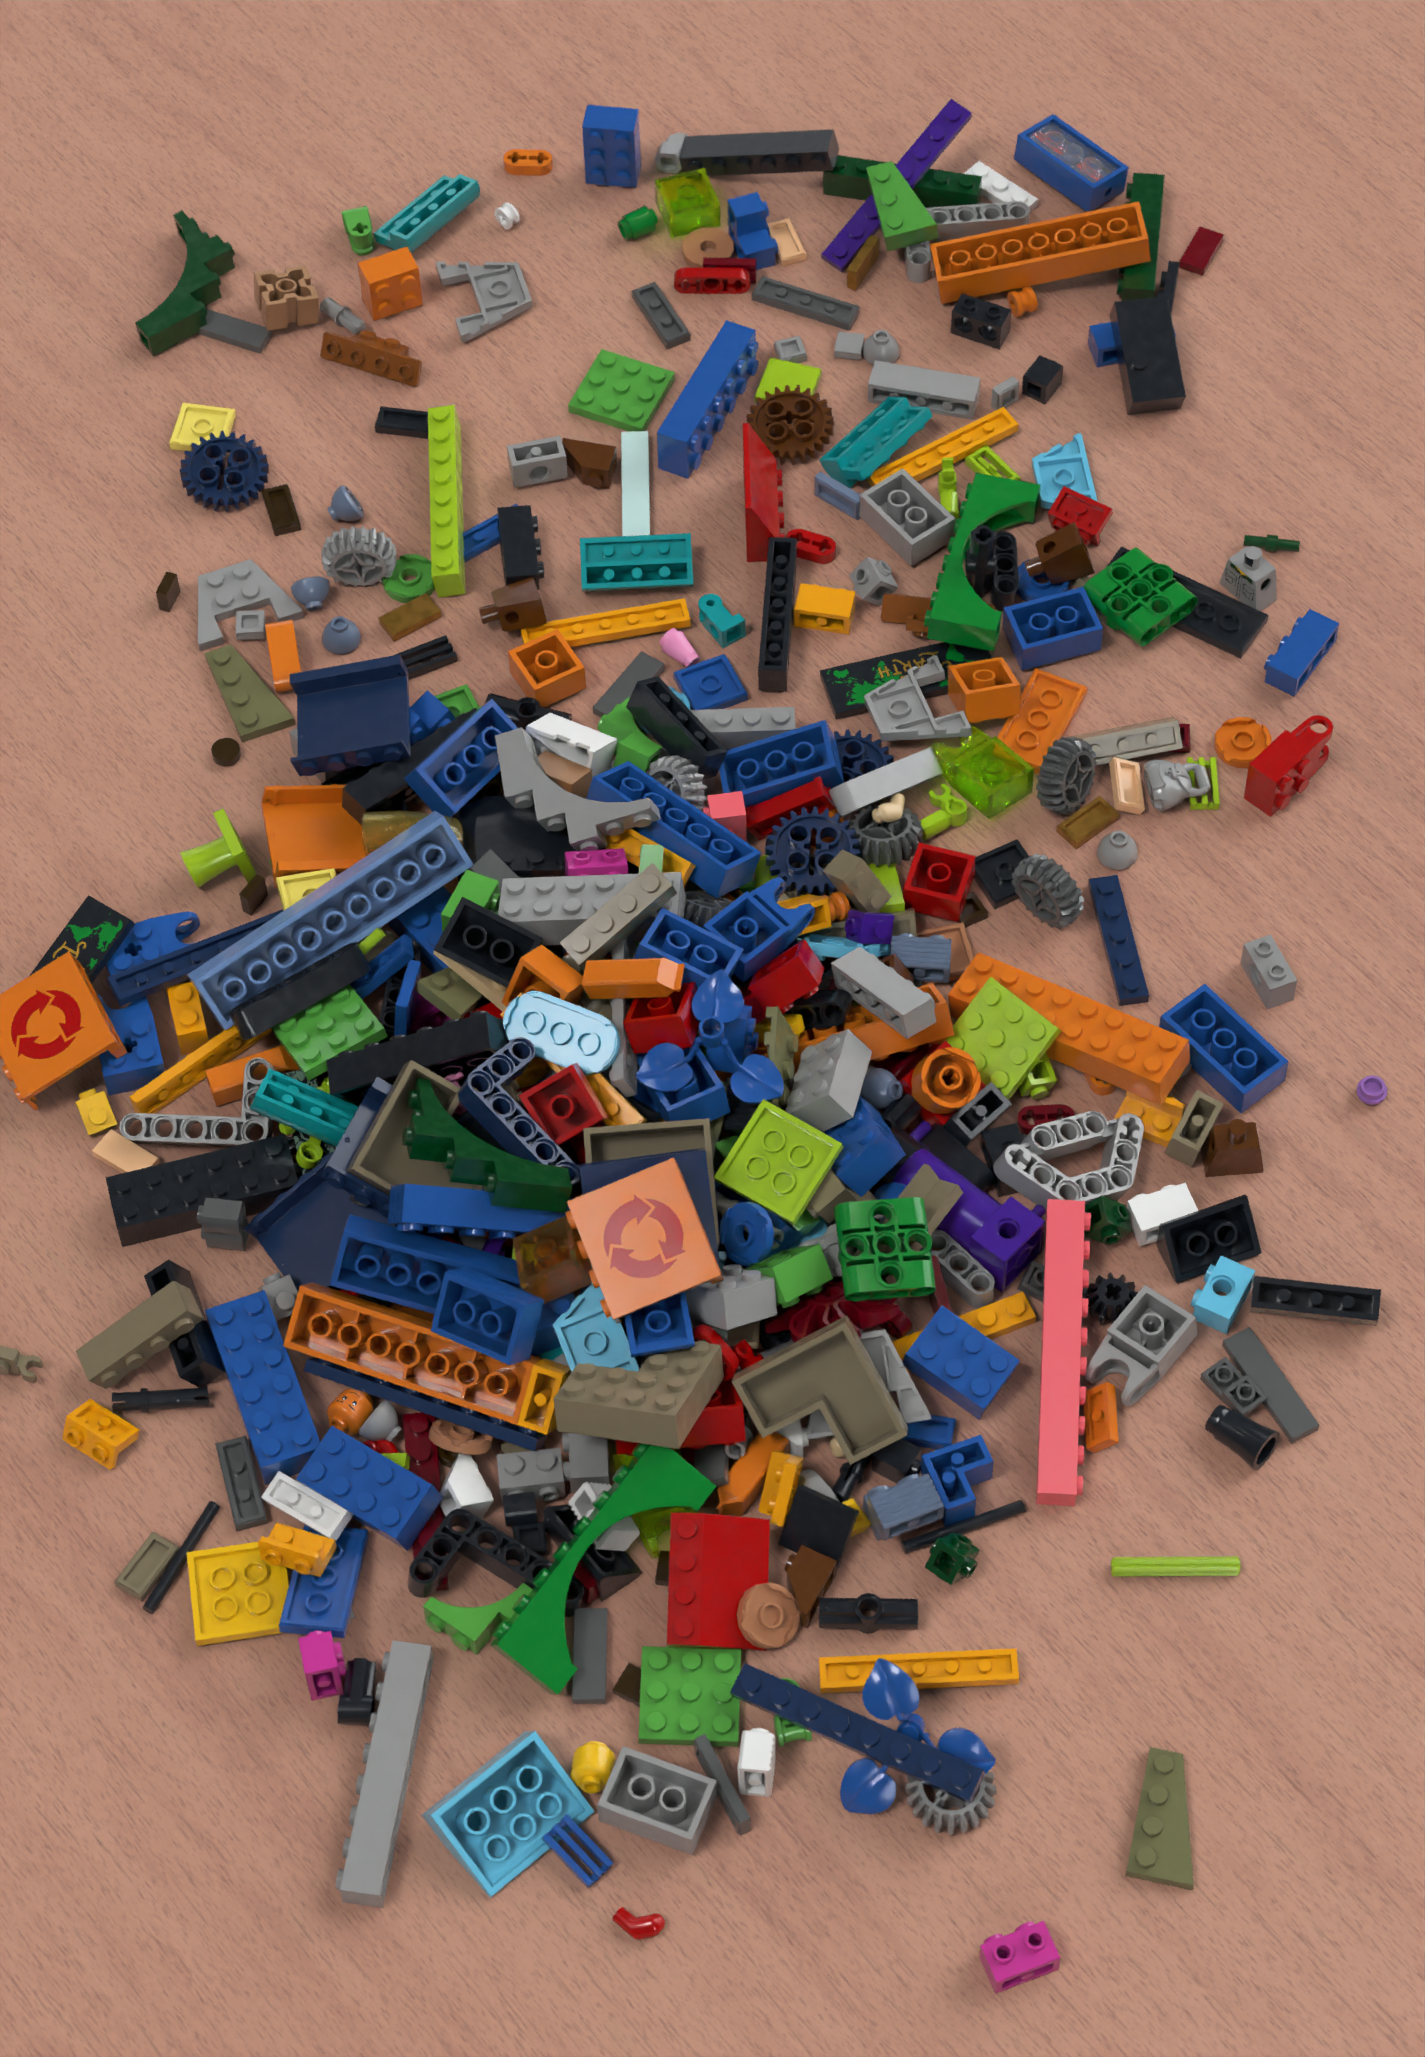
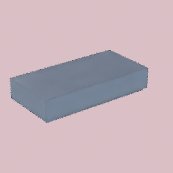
M820 471L815 476L814 495L850 517L859 520L861 518L859 516L860 494Z

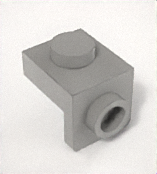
M277 1272L262 1279L265 1285L259 1287L258 1290L259 1292L265 1290L275 1320L278 1321L291 1315L298 1291L290 1274L282 1277L280 1272Z

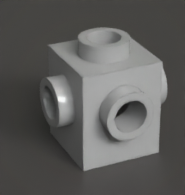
M867 557L849 575L857 595L862 600L879 606L882 605L884 593L892 594L898 588L891 575L892 570L890 566L883 560L877 561Z

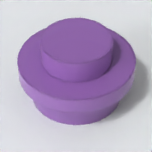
M1370 1075L1358 1083L1356 1093L1363 1103L1377 1105L1385 1100L1387 1087L1380 1077Z

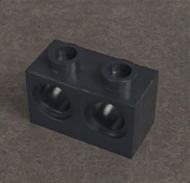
M962 293L952 310L951 334L1000 350L1010 333L1012 309Z

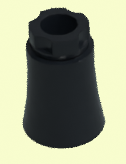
M1222 1405L1217 1406L1213 1410L1205 1425V1430L1240 1456L1254 1470L1261 1468L1270 1458L1280 1436L1279 1432L1262 1426L1236 1410H1230Z

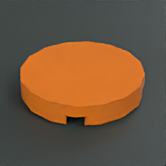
M1236 717L1228 719L1222 723L1219 730L1217 729L1214 749L1218 757L1226 764L1236 768H1248L1249 763L1272 743V736L1268 728L1263 724L1261 726L1256 723L1255 719Z

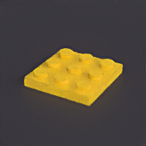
M258 1542L187 1552L194 1633L197 1646L281 1633L279 1623L289 1587L288 1568L280 1565L273 1566L261 1560Z

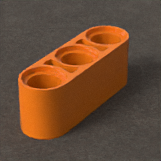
M293 620L265 624L275 691L293 690L290 685V674L301 672Z

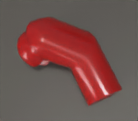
M621 1907L612 1918L618 1926L636 1940L657 1936L665 1926L664 1918L658 1913L635 1918L624 1907Z

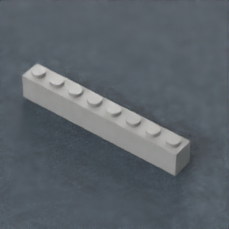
M392 1640L390 1652L385 1651L382 1671L386 1672L384 1682L378 1683L376 1690V1702H379L377 1713L372 1712L369 1724V1732L373 1733L371 1744H365L363 1751V1763H366L364 1775L359 1774L357 1779L356 1794L360 1795L358 1806L353 1805L351 1808L349 1825L353 1826L351 1838H345L343 1845V1857L346 1858L345 1867L338 1870L336 1878V1889L340 1890L344 1903L383 1908L434 1661L431 1645Z

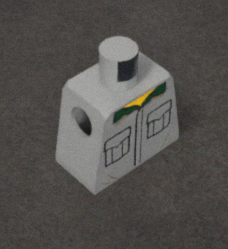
M1246 546L1229 558L1220 579V584L1240 602L1259 611H1263L1276 602V570L1273 565L1262 557L1260 548Z

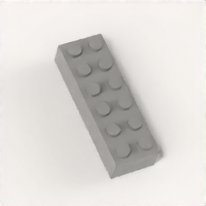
M681 872L662 873L673 885L677 894L629 934L634 942L642 941L662 908L684 918L686 897ZM639 874L506 878L502 881L498 915L542 937L543 941L541 944L543 946L561 945L560 942Z

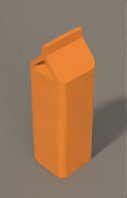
M666 958L587 960L582 985L589 999L668 997L674 991L681 990L685 964H678Z
M280 1045L207 1069L205 1073L217 1107L243 1098L244 1069L248 1061L253 1058L265 1059L279 1073L299 1070V1067L284 1047ZM264 1065L256 1067L253 1072L254 1079L262 1080L265 1078L267 1067Z
M758 1432L746 1448L744 1456L742 1457L741 1455L740 1459L728 1471V1484L717 1487L719 1505L716 1507L718 1515L742 1516L764 1488L772 1452L777 1450L790 1454V1441L777 1432L762 1438Z

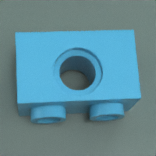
M1220 1256L1216 1266L1212 1264L1209 1266L1204 1277L1206 1284L1203 1290L1198 1288L1192 1298L1191 1306L1194 1307L1193 1316L1196 1317V1321L1227 1334L1253 1286L1255 1270ZM1215 1292H1224L1227 1295L1220 1296L1217 1295Z

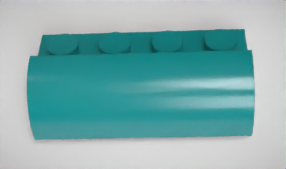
M462 174L457 175L454 179L446 175L442 176L373 233L375 241L394 249V251L408 247L410 253L414 252L479 197L480 187L478 181Z
M888 397L819 461L831 478L851 488L858 480L864 481L873 475V471L881 464L886 463L890 459V455L898 448L906 445L908 439L914 433L922 430L925 427V423L933 415L929 407L910 406L906 397Z
M691 533L580 538L582 592L693 586Z
M270 1068L265 1078H263L250 1107L251 1111L337 1147L358 1109L356 1105Z

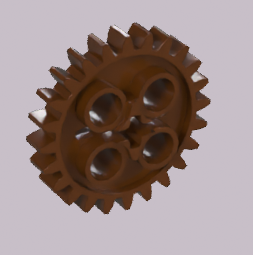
M786 385L785 391L781 392L778 387H775V394L772 395L766 391L765 400L757 397V406H750L751 414H747V423H749L775 458H780L781 465H783L786 459H790V463L794 465L796 458L805 463L806 455L814 459L815 450L823 452V444H830V436L834 434L832 409L827 407L826 399L820 401V393H815L811 396L810 388L800 392V385H797L794 391H790L789 385Z

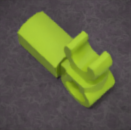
M942 458V471L939 472L938 476L939 501L955 518L956 522V519H959L957 479L956 472L953 469V458Z
M946 784L941 785L942 795H936L932 790L929 791L930 803L940 807V810L919 820L923 829V841L943 832L950 826L959 827L967 821V804L963 800L957 799L954 795L951 796L950 787Z

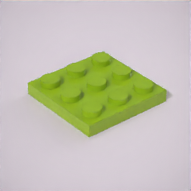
M990 977L953 1025L955 1035L947 1037L945 1041L952 1047L959 1048L972 1056L975 1061L974 1064L978 1072H980L981 1081L986 1086L992 1082L1009 1100L1060 1034L1061 1030Z
M763 1099L715 1174L714 1179L795 1226L844 1146L841 1142Z

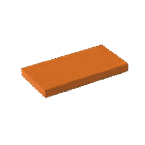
M1035 668L1020 695V714L1007 718L990 749L989 756L1039 774V766L1042 765L1043 755L1047 754V748L1053 746L1055 740H1059L1064 736L1087 694L1088 687Z

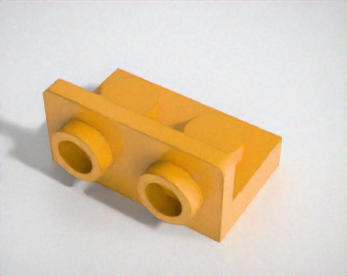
M1126 1091V1097L1114 1119L1120 1118L1127 1113L1138 1116L1144 1125L1142 1138L1167 1148L1185 1112V1104L1179 1102L1174 1097L1167 1096L1163 1103L1159 1105Z
M89 1399L66 1416L62 1439L111 1470L116 1466L118 1454L138 1439L140 1429L94 1400Z
M774 1450L771 1454L758 1509L760 1513L772 1516L770 1524L780 1527L785 1525L797 1491L804 1462L803 1457Z
M277 1522L269 1537L261 1536L258 1541L261 1560L273 1566L280 1565L294 1569L303 1575L310 1574L317 1577L322 1576L337 1548L335 1539Z

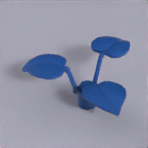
M723 969L709 976L701 984L693 997L692 1012L695 1018L700 1021L699 1037L695 1038V1043L688 1056L684 1058L683 1050L675 1044L661 1043L648 1051L640 1069L636 1073L637 1080L652 1090L675 1092L686 1087L692 1080L693 1070L687 1063L693 1059L699 1046L703 1044L707 1048H717L721 1045L733 1066L738 1070L732 1075L730 1085L733 1094L739 1100L749 1104H759L763 1099L766 1101L778 1099L784 1092L782 1076L770 1059L762 1055L751 1054L740 1065L731 1051L728 1041L725 1039L724 1024H730L740 1017L744 1009V999L738 987L730 980Z
M882 1658L877 1659L872 1672L866 1680L862 1693L864 1706L870 1714L881 1720H888L896 1715V1718L899 1720L898 1732L920 1742L922 1740L926 1745L984 1770L985 1774L994 1766L996 1758L987 1749L981 1738L965 1728H952L946 1731L939 1739V1748L935 1747L929 1738V1733L924 1732L925 1722L922 1717L912 1713L918 1708L920 1699L915 1682L897 1665ZM862 1758L853 1762L846 1770L840 1788L844 1809L852 1813L875 1814L890 1807L896 1797L897 1787L894 1779L885 1773L889 1767L882 1765L879 1769L875 1761L870 1758Z

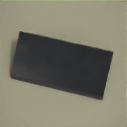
M462 897L434 951L508 988L520 958L540 946L543 938Z
M1247 1195L1227 1200L1159 1225L1156 1246L1176 1283L1206 1273L1211 1264L1216 1266L1220 1256L1238 1262L1262 1253Z
M569 1504L549 1506L543 1510L545 1532L557 1547L563 1542L567 1544L575 1535L572 1530L579 1521L577 1520L578 1515H574L575 1511L572 1510V1506H569ZM591 1544L579 1563L597 1583L598 1598L603 1602L638 1578L642 1571L626 1551L595 1549L596 1544Z

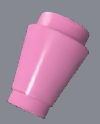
M675 628L670 629L660 639L659 644L662 646V651L683 666L689 667L699 662L700 657L682 631H677Z

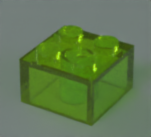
M705 168L655 180V202L670 238L687 235L700 228H716L721 226L720 203Z

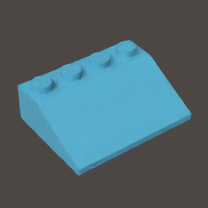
M525 1731L423 1813L422 1817L443 1845L486 1894L491 1897L550 1849L542 1840V1836L548 1833L556 1823L558 1824L566 1814L579 1825L595 1811L536 1731ZM567 1827L563 1828L567 1834L570 1832ZM558 1835L553 1838L556 1842L561 1840Z

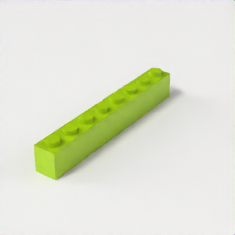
M455 405L428 408L431 577L438 598L465 594L461 425Z

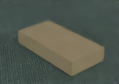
M152 1532L114 1581L116 1587L142 1602L166 1571L178 1552L179 1546Z

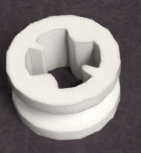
M505 202L501 208L499 207L494 211L496 220L505 229H510L513 224H517L520 221L518 211L508 202Z

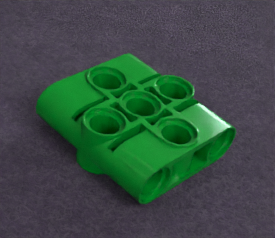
M1133 548L1088 580L1083 586L1092 606L1105 616L1106 624L1114 630H1122L1141 647L1153 641L1190 614L1198 602V598L1173 578V571L1169 566L1157 564L1139 548Z
M907 1197L841 1203L834 1207L839 1246L838 1260L841 1264L845 1300L867 1301L930 1295L936 1291L931 1255L932 1238L928 1232L923 1198ZM883 1215L889 1222L880 1224L875 1221L874 1216ZM918 1242L923 1246L924 1250L914 1251L909 1247V1243ZM881 1244L888 1245L892 1249V1253L884 1254L878 1250L877 1246ZM855 1247L859 1249L861 1255L851 1256L846 1252V1248ZM889 1274L896 1279V1283L887 1284L882 1280L881 1276Z

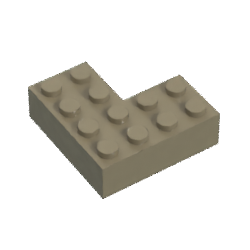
M410 1060L402 1067L346 1171L389 1196L390 1187L400 1184L483 1190L484 1185L450 1182L448 1170L443 1168V1162L409 1159L407 1146L402 1144L404 1127H409L412 1109H408V1094L410 1090L415 1089L417 1078L430 1080L434 1094L451 1116L460 1102L458 1099L460 1087Z
M709 1118L583 1128L586 1163L697 1148L706 1150L717 1247L719 1248Z
M847 1315L737 1372L732 1379V1384L762 1438L820 1409L851 1465L907 1436L908 1426Z
M697 1341L695 1342V1347L649 1354L638 1372L619 1367L608 1368L595 1366L590 1363H578L554 1397L557 1431L679 1449L724 1378L721 1345Z

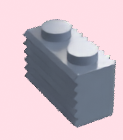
M910 933L892 936L891 955L894 953L913 974L916 982L919 980L922 982H949L952 939H946L941 935H932L929 938L915 937Z
M918 1474L909 1475L901 1481V1484L891 1488L887 1485L878 1487L871 1493V1496H868V1509L883 1541L943 1518L944 1505L929 1474L920 1477Z

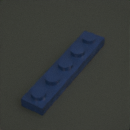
M1118 875L1091 878L1088 881V887L1119 1006L1148 1002L1149 993Z

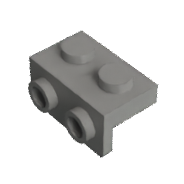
M561 1448L497 1455L502 1503V1496L525 1492H534L535 1500L541 1499L543 1501H553L558 1497L566 1496Z

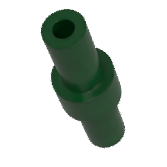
M1268 534L1267 537L1244 535L1243 546L1265 548V551L1276 552V550L1299 552L1300 541L1279 539L1277 535Z

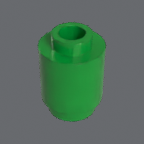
M643 206L623 215L617 224L625 240H635L656 230L658 218L652 208L648 209L646 206Z

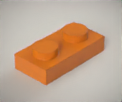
M1105 1382L1087 1390L1085 1396L1086 1449L1093 1453L1119 1443L1115 1385Z

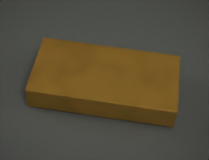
M869 236L847 268V288L856 291L878 259L879 237Z
M425 593L378 618L379 624L394 642L441 617V611L428 594Z
M1099 795L1057 825L1056 832L1072 847L1078 849L1119 819V812Z

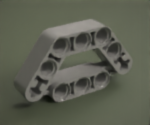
M1089 1111L1040 1124L1031 1130L1020 1145L1012 1144L1005 1149L994 1163V1173L1001 1181L1035 1204L1042 1205L1045 1210L1047 1208V1199L1085 1201V1205L1102 1195L1118 1201L1134 1182L1144 1125L1138 1116L1131 1113L1107 1121L1105 1116L1097 1111ZM1105 1142L1099 1170L1069 1178L1045 1162L1046 1160L1086 1150L1095 1144Z

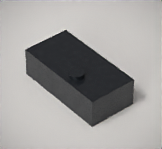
M1168 296L1114 302L1109 315L1127 415L1180 409L1186 394Z

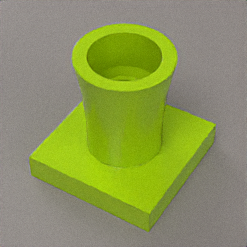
M224 808L214 812L213 815L223 836L196 848L180 852L198 889L212 878L238 865L248 883L257 874L237 831Z

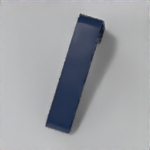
M523 1037L514 1038L468 1075L458 1091V1099L508 1153L537 1163L568 1168L573 1189L580 1180L577 1165L504 1090L506 1086L525 1071L536 1052L534 1045L528 1039Z

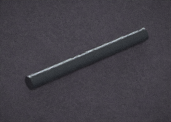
M1022 1500L1004 1505L902 1541V1549L905 1554L933 1545L939 1537L944 1538L953 1532L964 1534L1024 1513L1025 1506Z
M209 1501L143 1605L142 1608L146 1612L154 1614L187 1562V1552H192L219 1511L220 1506L217 1503Z

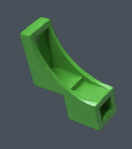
M628 697L621 704H617L610 713L604 714L601 717L597 729L601 733L617 738L614 751L616 758L613 767L629 761L646 772L650 768V763L660 758L663 746L650 740L639 730L634 722L635 716L626 708L630 699Z
M522 1583L518 1589L504 1599L490 1605L472 1608L445 1604L431 1596L423 1605L425 1622L433 1631L437 1633L443 1631L450 1636L452 1642L461 1650L467 1651L469 1649L477 1655L490 1640L497 1626L503 1620L508 1622L515 1611L512 1608L523 1594L528 1596L533 1589Z

